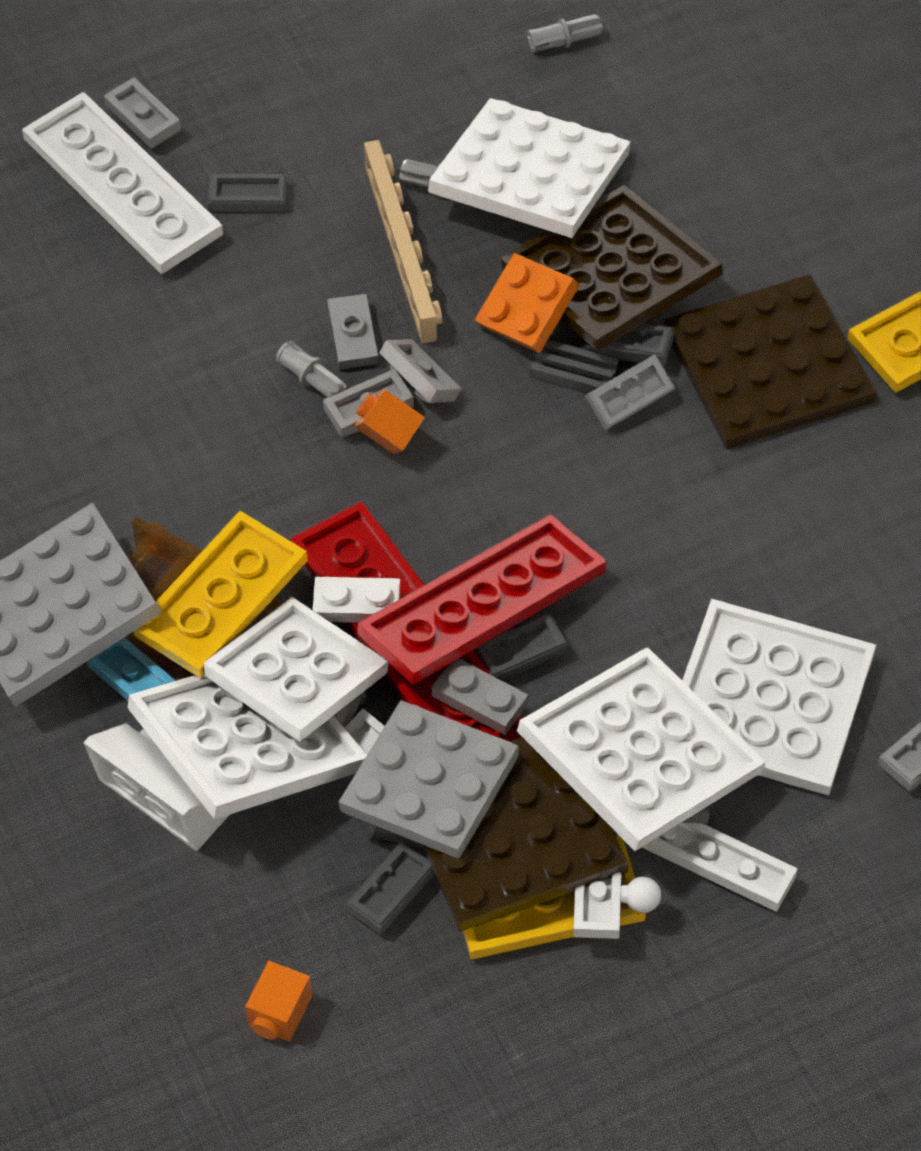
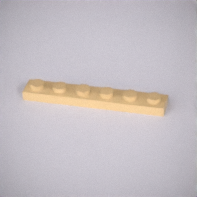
M379 140L365 142V168L421 343L437 341V324L443 323L441 308L438 300L431 301L429 294L433 293V288L428 270L421 271L419 265L423 263L421 247L418 240L412 241L410 234H413V225L409 211L402 212L401 205H404V199L400 183H393L391 179L394 176L391 155L383 154Z

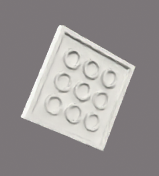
M490 98L429 179L428 192L573 238L629 155L631 141L618 138L610 133H602L582 127L574 122L553 118L542 112L511 105L506 101Z
M711 599L682 681L765 761L759 776L829 796L875 654L876 644Z
M648 647L520 720L517 732L634 851L759 775L765 765V761Z
M194 675L130 694L127 708L213 819L356 774L367 756L335 716H332L299 742L206 676L200 679Z

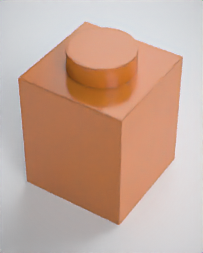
M384 389L376 393L375 396L369 393L364 398L356 411L360 418L354 427L392 454H396L404 450L425 417Z
M268 960L245 1005L248 1026L263 1038L275 1040L278 1037L290 1042L313 996L310 976Z

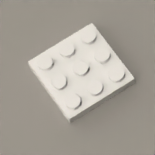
M291 597L205 661L203 675L300 742L386 675L388 662L346 632Z

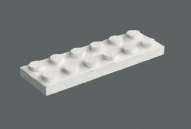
M84 92L22 129L24 140L161 275L223 235L222 224Z

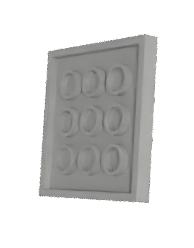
M93 502L0 561V683L15 707L162 614L161 609Z

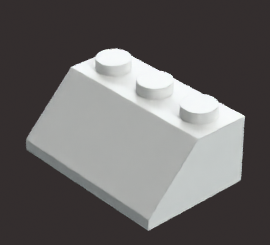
M125 723L91 735L83 742L101 782L196 852L229 816L213 819L144 729L138 732Z

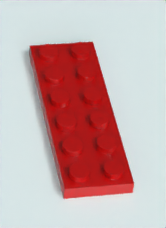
M550 514L358 623L357 635L414 685L605 573L607 561Z

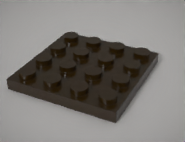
M625 185L612 191L595 203L573 238L547 230L500 258L502 270L505 269L512 255L516 253L577 281L580 286L560 319L597 351L723 275L722 263Z
M811 274L664 319V326L673 327L674 329L672 346L725 449L875 402L876 392Z
M523 737L510 741L518 745L519 756L461 857L458 859L423 845L459 932L574 892L577 886L584 884L585 888L594 881L602 882L612 878V874L621 872L622 875L628 872V862L611 826Z

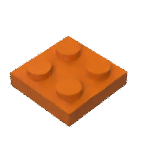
M514 253L474 321L491 332L540 353L580 284L565 274Z

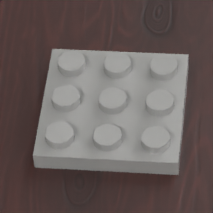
M401 700L339 800L340 812L459 859L519 756V747L514 743Z

